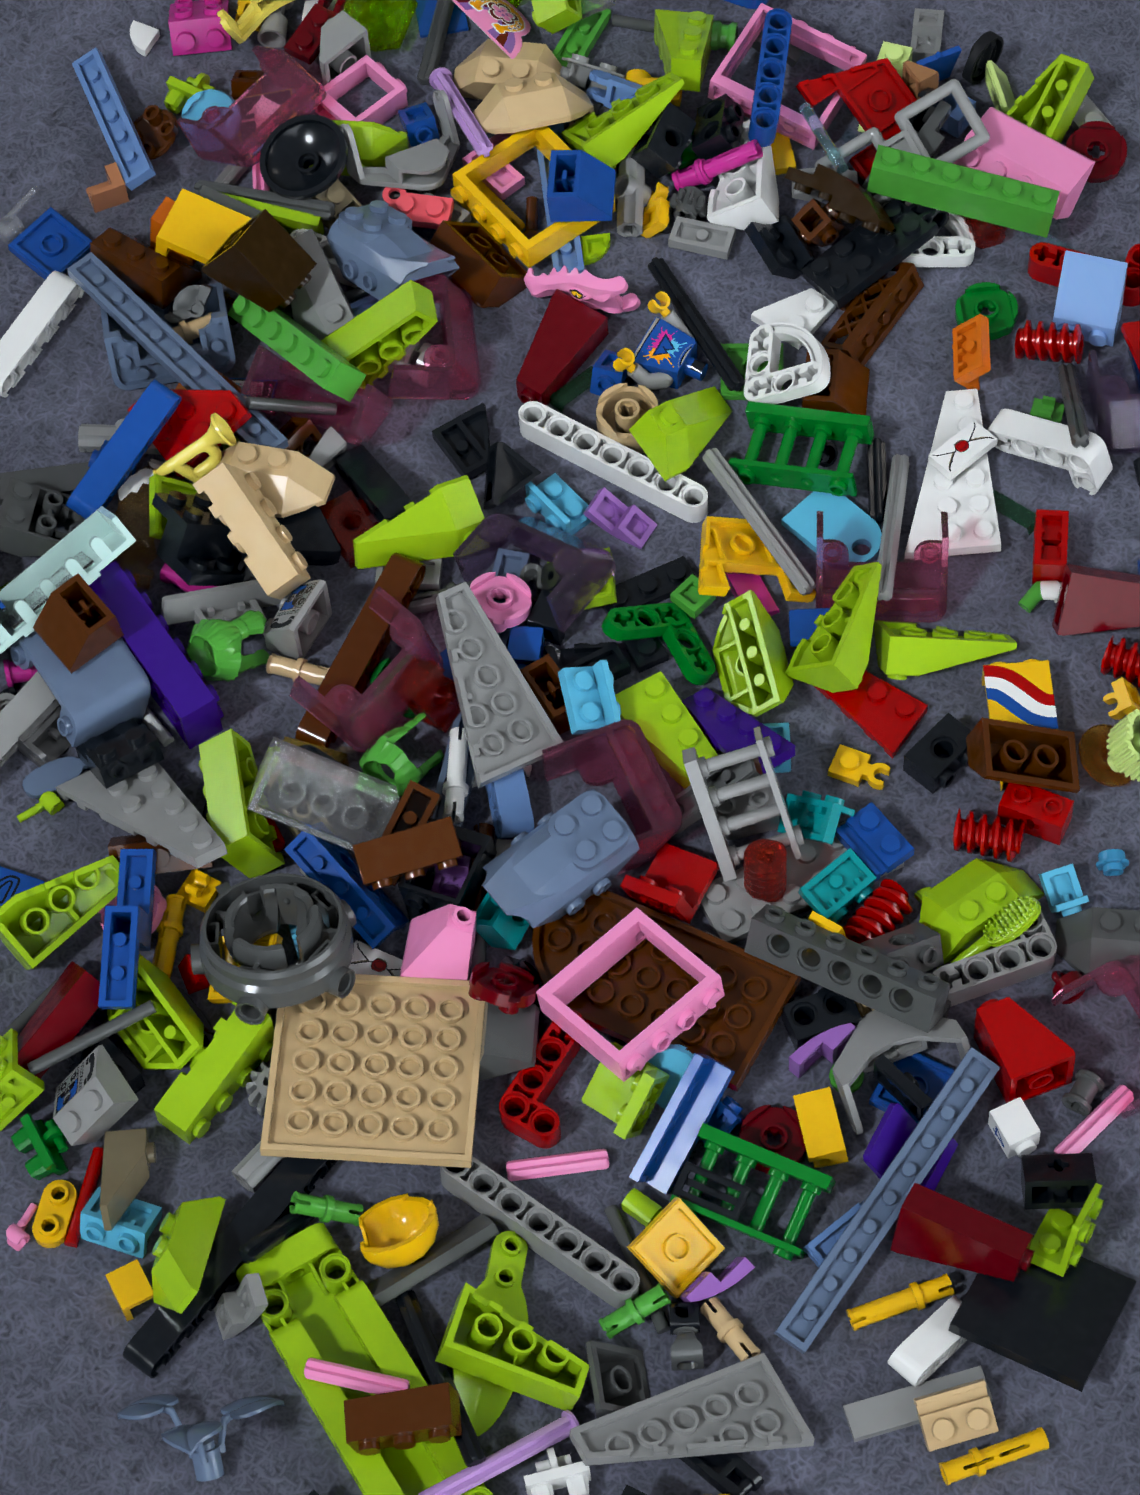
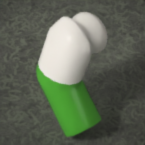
M1056 580L1035 582L1020 599L1018 605L1028 613H1031L1041 600H1054L1057 603L1061 582Z

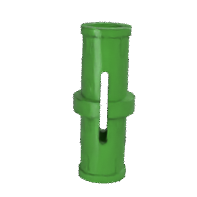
M295 1191L290 1201L295 1203V1206L290 1205L291 1214L319 1218L320 1222L329 1223L332 1220L359 1226V1217L361 1215L357 1214L364 1211L362 1204L335 1200L334 1196L331 1195L318 1197Z
M661 1283L656 1284L655 1287L635 1299L629 1298L625 1300V1305L599 1319V1323L603 1331H607L606 1335L609 1339H612L615 1335L635 1323L638 1325L644 1323L645 1317L671 1303L667 1292L663 1291L664 1287Z

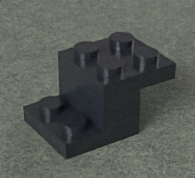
M178 491L155 493L152 505L167 519L156 554L188 585L224 586L243 582L245 575L235 566L234 561L229 559L233 544L227 535L231 530L219 518L215 519L208 509L213 503L207 494H198V492L196 494H183Z

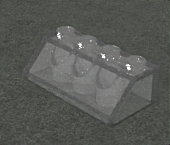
M273 737L259 766L247 808L354 851L352 845L382 837L399 802V796L395 785Z

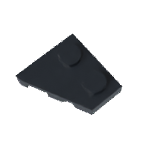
M481 403L432 431L434 441L460 475H467L469 479L487 469L490 440L486 406L484 403Z
M601 642L596 645L578 643L574 644V648L555 649L554 645L544 647L545 655L549 654L560 670L570 667L593 666L599 660H607L614 681L631 673L630 664L616 642Z

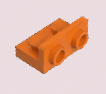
M981 313L952 329L954 381L967 389L979 390V377L991 371L989 318Z

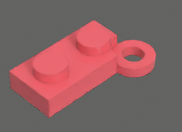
M385 187L382 192L383 200L388 203V206L405 213L412 220L413 227L438 229L443 220L451 221L454 208L453 198L407 193L405 189ZM396 191L400 193V196L397 199H391L389 197V195L392 192Z

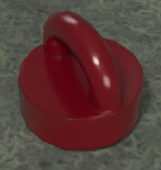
M1053 971L1051 974L1052 980L1056 983L1053 988V995L1062 1004H1070L1079 999L1087 988V980L1078 971H1071L1066 974L1061 971Z

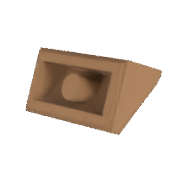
M908 60L903 62L902 79L917 100L920 99L918 94L928 87L938 88L939 73L937 71Z

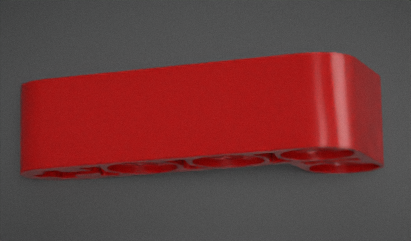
M1045 242L1036 243L1029 252L1028 274L1036 281L1059 287L1065 251L1082 252ZM1140 244L1132 246L1125 259L1128 267L1123 298L1124 306L1134 307L1140 304Z
M572 1010L583 1019L582 1015L578 1011ZM553 1021L537 1044L535 1066L520 1070L499 1102V1112L503 1127L542 1149L555 1146L561 1138L559 1116L553 1109L544 1105V1103L582 1047L567 1033L564 1036V1030ZM555 1054L559 1056V1058L555 1061H547L544 1059L547 1055ZM532 1081H537L541 1083V1085L535 1089L526 1087V1085ZM512 1109L523 1110V1113L518 1116L507 1114ZM542 1125L553 1127L551 1131L544 1133L537 1130Z

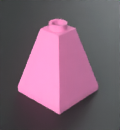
M448 904L412 918L409 925L400 977L468 980L476 940V911Z

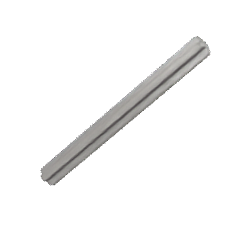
M717 448L706 450L702 457L704 463L801 595L812 593L816 587V582Z
M895 454L891 462L878 562L882 565L878 601H889L893 594L910 465L909 457L906 454Z

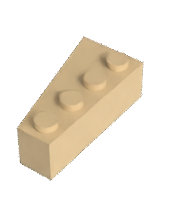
M222 463L192 484L198 494L206 493L213 503L208 509L215 519L219 518L224 525L230 528L231 531H229L227 537L233 546L240 552L247 553L248 556L244 558V562L267 596L281 600L311 579L306 570L308 567L306 559L293 548L290 543L293 540L290 532L284 525L279 524L275 517L277 510L268 498H264L260 491L262 487L261 482L253 472H247Z

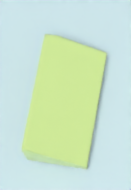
M989 60L986 63L985 82L994 108L1006 114L1015 105V98L1007 75L992 60Z

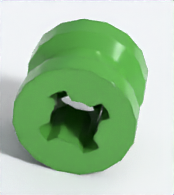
M714 20L711 33V50L717 51L720 48H726L730 51L738 38V22H731L728 25Z

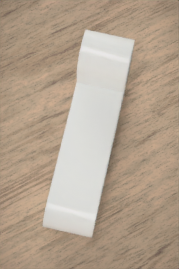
M1005 408L1001 409L987 429L997 438L995 448L1006 453L1069 470L1074 486L1090 491V495H1095L1113 470L1104 440L1088 431L1089 445L1085 448L1082 446L1075 448L1071 443L1068 425Z

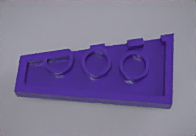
M707 687L682 700V703L703 734H707L710 738V744L716 751L720 750L724 754L756 744L753 728L760 726L763 738L770 736L774 747L775 756L770 757L773 768L795 756V745ZM758 757L763 774H765L766 771L761 757Z

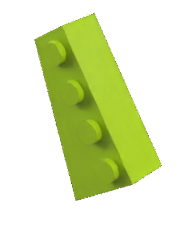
M409 280L321 340L367 375L359 387L360 390L370 392L374 387L373 381L376 378L382 379L389 372L388 366L394 360L400 361L406 355L405 349L410 344L415 345L438 322L432 291L413 280Z
M229 729L200 744L199 752L201 759L199 760V767L204 779L203 794L207 800V821L225 843L228 854L221 858L248 878L264 875L284 865L282 853H276L272 841L277 839L274 826H269L264 815V811L269 809L266 797L256 785L261 780L250 743L233 729Z

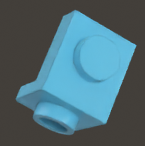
M1073 863L1038 874L1052 913L1061 911L1062 916L1065 917L1082 911L1081 904L1089 902L1088 896H1083Z

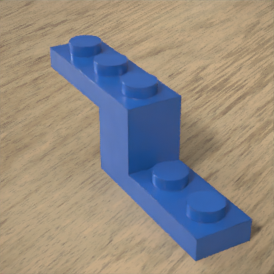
M121 849L117 906H105L98 1007L101 1009L132 1010L136 1005L139 951H150L157 858V852L154 849Z

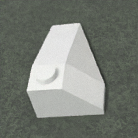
M750 119L743 122L740 146L750 142L748 138ZM771 145L761 147L763 151L762 158L718 175L720 180L717 188L711 189L708 196L707 220L710 223L745 230L751 222L765 225L779 222V195Z

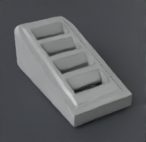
M330 426L308 458L328 470L334 465L332 459L346 451L347 442Z

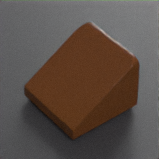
M235 71L231 80L233 99L262 95L265 71Z

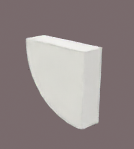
M133 20L130 27V37L137 52L146 57L160 37L159 29Z

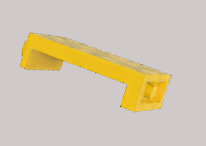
M182 188L156 237L155 252L167 257L171 249L206 264L227 238L252 218Z

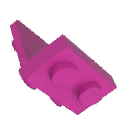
M176 0L175 3L171 4L168 24L173 56L232 50L231 36L224 30L220 23L221 19L217 15V12L222 9L229 14V0Z

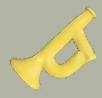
M211 414V423L207 432L165 461L159 468L154 469L153 474L166 476L175 471L193 483L197 482L220 463L222 452L217 444L236 445L233 431L219 414ZM202 452L209 454V457L195 468L186 464Z

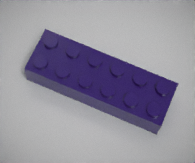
M116 560L108 564L99 572L101 576L89 586L116 616L124 634L121 638L149 679L151 696L187 747L192 749L223 730L221 718L224 717V714L217 703L220 701V698L211 684L205 685L201 680L203 674L194 660L189 662L184 656L186 650L177 637L172 639L168 634L170 629L161 614L155 616L151 610L153 608L152 602L144 591L139 593L135 588L137 583L129 569L122 570Z

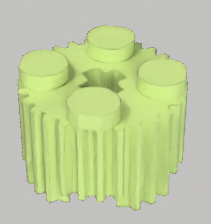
M1136 709L1110 729L1107 735L1109 738L1106 739V742L1109 744L1106 748L1110 750L1107 753L1109 755L1107 763L1114 772H1124L1126 778L1130 776L1131 780L1137 779V782H1140V709Z

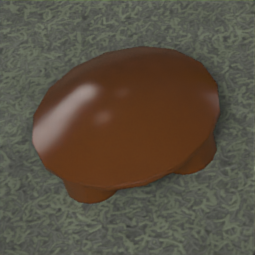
M157 105L148 106L144 113L133 123L150 160L156 159L167 152L175 142L178 134V121L175 115L166 109H160Z

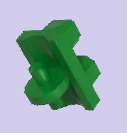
M29 1113L21 1117L20 1121L23 1127L14 1133L11 1139L19 1152L24 1154L35 1148L37 1155L25 1162V1167L30 1176L41 1180L52 1173L59 1176L67 1173L69 1169L61 1153L66 1152L69 1147L66 1143V1137L54 1119L48 1120L45 1123L41 1119L33 1120Z

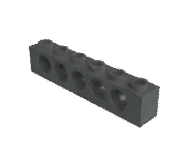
M766 904L751 918L744 952L926 1033H929L942 1019L951 984L939 979L936 975L908 966L902 960L892 959L877 952L872 947L863 946L851 941L840 933L828 931L810 920L801 919L789 914L778 906Z

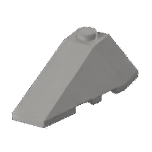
M310 229L293 239L317 264L309 273L312 276L311 280L300 290L296 288L294 291L297 296L291 304L293 320L322 340L356 316L313 229Z

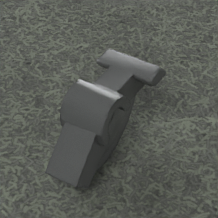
M203 283L202 285H190L182 289L174 299L173 311L165 314L164 319L175 324L190 317L199 318L204 315L207 309L206 304L213 288Z

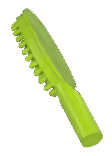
M1020 896L1019 899L1016 898L1015 901H1010L1009 905L1006 904L1005 908H1001V912H996L997 915L992 916L993 919L988 920V924L984 925L983 936L950 962L953 963L976 955L990 947H998L1012 942L1022 935L1039 917L1041 913L1040 902L1030 896Z

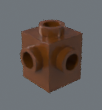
M813 198L791 219L799 229L800 236L808 245L813 243L820 247L828 246L837 240L839 232L845 227L837 218L839 212L828 207L830 202L824 204Z

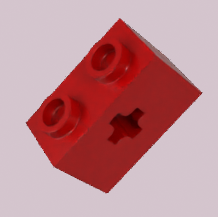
M1008 783L998 806V816H1000L1001 824L1006 825L1009 819H1013L1016 830L1024 821L1026 822L1024 833L1060 846L1072 819L1074 800L1039 787Z

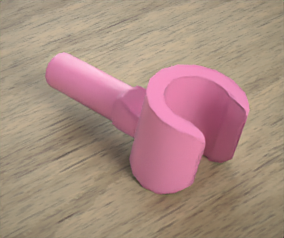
M30 1203L17 1224H11L6 1230L7 1244L16 1251H20L30 1240V1235L24 1230L38 1208L34 1203Z

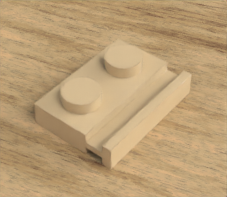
M984 1379L913 1399L917 1408V1415L925 1444L929 1452L999 1431Z

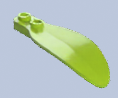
M504 1231L496 1236L491 1245L485 1279L475 1292L489 1302L492 1299L504 1307L503 1311L519 1322L523 1320L528 1323L527 1304L521 1287L528 1246L526 1241L514 1231ZM510 1243L514 1245L516 1250H508L505 1244ZM499 1276H507L510 1282L501 1281ZM453 1368L454 1384L477 1436H480L488 1431L500 1417L513 1391Z

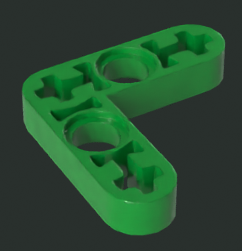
M667 602L613 608L602 622L603 632L609 638L616 641L662 636L682 674L692 684L705 685L715 672V664L688 615L675 603ZM638 617L647 620L651 624V626H647L640 622ZM678 639L686 641L691 648L684 647Z

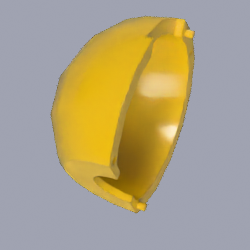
M406 1193L387 1198L365 1211L359 1217V1227L364 1241L360 1242V1249L364 1258L373 1265L390 1269L408 1266L424 1257L435 1242L439 1226L437 1210L432 1199L412 1197Z

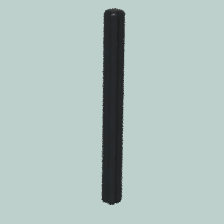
M653 258L652 262L648 264V270L662 291L668 294L670 303L695 337V340L729 391H740L741 387L745 384L744 378L664 259Z
M409 1290L395 1298V1301L431 1385L449 1382L457 1391L447 1365L435 1361L439 1347L415 1292ZM459 1395L462 1435L454 1436V1439L465 1465L472 1467L485 1461L486 1455Z

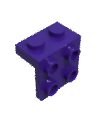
M899 1103L889 1104L863 1154L864 1162L879 1179L917 1125ZM953 1137L920 1185L935 1191L958 1146Z

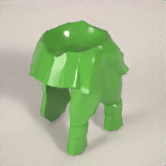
M249 610L230 622L222 619H201L198 624L193 626L187 652L190 661L194 660L200 668L203 679L208 681L225 680L229 682L238 677V674L267 664L270 655L264 649L257 650L254 654L241 655L243 639L249 637V635L264 633L266 624L264 615L260 611Z
M424 712L415 716L413 720H409L404 726L394 728L380 736L376 743L366 750L359 761L364 779L393 798L402 797L410 780L419 784L428 771L438 765L444 757L440 749L417 768L408 759L404 751L395 745L398 740L427 716ZM381 764L388 765L394 772V779L385 774Z

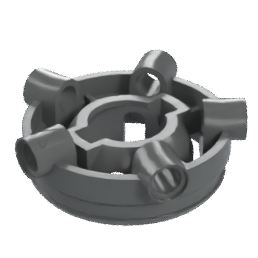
M276 873L247 879L222 893L205 913L200 927V941L198 944H191L192 972L194 975L205 974L210 985L220 995L237 1003L235 1006L236 1016L244 1023L250 1025L261 1024L269 1008H283L301 1004L324 992H328L341 999L345 998L352 991L356 980L355 971L348 968L354 952L351 928L356 925L355 914L345 900L340 899L330 888L312 878L296 874ZM281 924L297 926L296 940L300 957L296 963L289 966L281 944L269 946L253 945L260 938L277 933ZM222 929L224 932L225 945L233 960L240 967L234 966L225 961V950L221 934Z

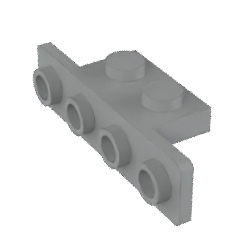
M251 580L164 596L162 598L161 615L168 625L192 620L198 624L201 619H222L230 622L249 610L260 611L264 615L261 608L279 605L281 600L267 596L259 582Z

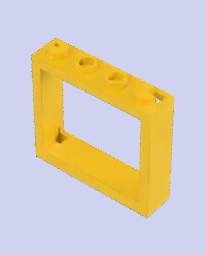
M548 126L516 132L493 147V150L489 152L490 156L485 158L481 155L452 174L454 185L452 191L458 196V202L461 204L465 203L471 209L474 218L479 223H485L494 239L498 242L502 241L508 247L512 257H518L528 269L600 222H555L531 239H528L475 186L533 147H536L549 161L551 150H571ZM614 194L613 213L616 211V208H615V194Z

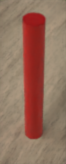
M93 1148L64 1241L66 1246L78 1247L81 1237L80 1214L95 1192L103 1164V1148Z

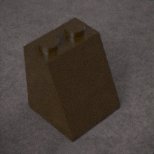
M264 209L234 231L201 270L209 277L266 311L271 312L279 305L285 308L296 298L297 295L294 291L296 288L300 290L311 280L312 276L309 273L317 263L273 216Z

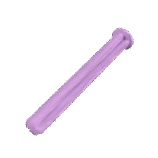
M445 67L435 69L429 76L430 85L436 90H444L446 92L452 114L477 155H483L485 158L490 156L489 152L493 150V145L452 81V73Z
M565 1410L562 1412L561 1418L491 1454L481 1464L467 1467L420 1492L418 1495H461L568 1438L570 1429L579 1426L578 1420L571 1411Z

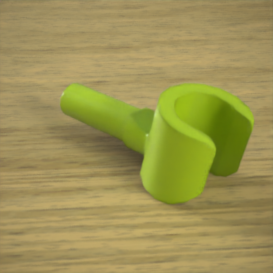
M47 791L41 795L39 803L17 815V818L21 823L37 813H41L43 810H46L50 815H54L64 808L65 805L54 792Z

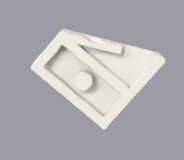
M810 288L754 311L751 314V320L760 326L774 322L793 323L805 328L813 335L836 310V306L821 293ZM785 341L798 350L802 347L799 343Z

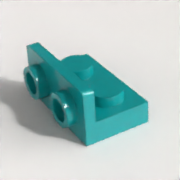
M805 790L802 791L801 796L788 793L785 803L793 826L800 825L804 839L832 845L840 815L854 817L855 810L845 807V800L826 795L825 799L821 800L822 795ZM781 818L777 832L785 833L786 830Z
M849 848L802 886L798 893L814 912L838 923L849 913L846 909L854 901L861 904L872 895L874 890L871 887L874 885L877 877L855 852Z

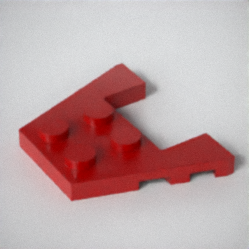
M888 58L851 67L849 70L838 73H829L816 79H807L799 82L796 86L811 109L837 92L864 131L876 127L881 132L885 141L901 132L894 119L895 114L917 100ZM873 143L849 160L863 181L871 173L877 152Z

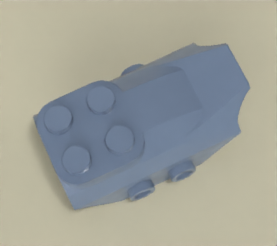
M381 200L372 201L370 204L361 207H348L345 211L340 212L338 219L332 224L326 237L343 278L378 300L383 299L409 280L414 281L425 278L434 285H439L460 268L455 262L453 255L440 250L413 232L412 220L405 213L397 211L393 207L388 206L387 202Z
M589 788L556 813L549 812L543 816L537 823L538 827L530 833L525 831L516 836L511 842V847L483 867L487 875L482 886L507 916L522 917L526 919L532 928H536L559 920L567 913L569 916L574 915L585 905L584 900L593 894L598 896L605 892L611 886V880L640 848L629 826L609 801L595 789Z

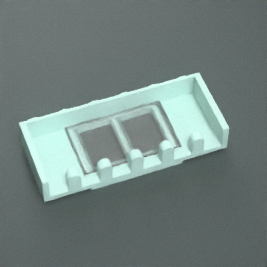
M101 506L0 590V601L7 608L4 613L0 609V654L21 636L24 635L26 638L34 632L33 626L54 590L76 574H79L90 585L101 576L99 572L136 542V539L116 515Z

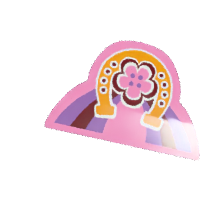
M452 0L511 59L517 56L522 47L521 36L527 35L531 29L530 23L518 9L507 0Z

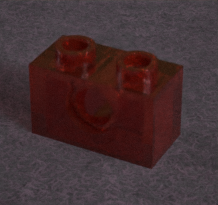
M350 490L328 501L325 505L319 506L341 548L342 557L350 569L355 567L353 540L377 525L378 522L372 523L368 517L370 513L365 502L362 499L357 501Z
M413 657L392 687V690L416 716L423 712L427 715L422 720L423 723L446 733L461 711L454 681L443 675L445 671L443 667L433 660L429 659L427 662Z

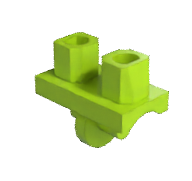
M200 73L196 78L189 76L186 82L170 76L166 81L169 92L165 97L164 104L169 111L179 114L187 100L195 93L215 89V87L210 85V76Z

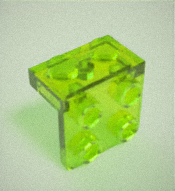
M346 0L343 10L368 30L370 51L378 52L401 48L418 3L416 0Z

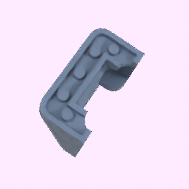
M221 283L208 285L213 290L206 304V312L202 315L205 316L211 312L210 322L204 328L199 329L200 337L194 339L190 346L208 364L219 372L225 373L233 368L236 356L223 286ZM100 307L105 347L112 378L118 388L123 390L146 388L154 379L162 384L178 382ZM164 316L160 317L171 328L178 326V323L173 324L165 320ZM190 317L184 321L189 322L197 318Z
M35 631L26 638L24 635L13 643L10 655L14 664L19 665L23 670L35 666L61 705L60 717L57 720L58 730L62 736L67 738L72 747H77L87 742L90 738L97 737L132 718L139 725L142 724L151 693L150 682L145 671L122 638H119L72 674Z

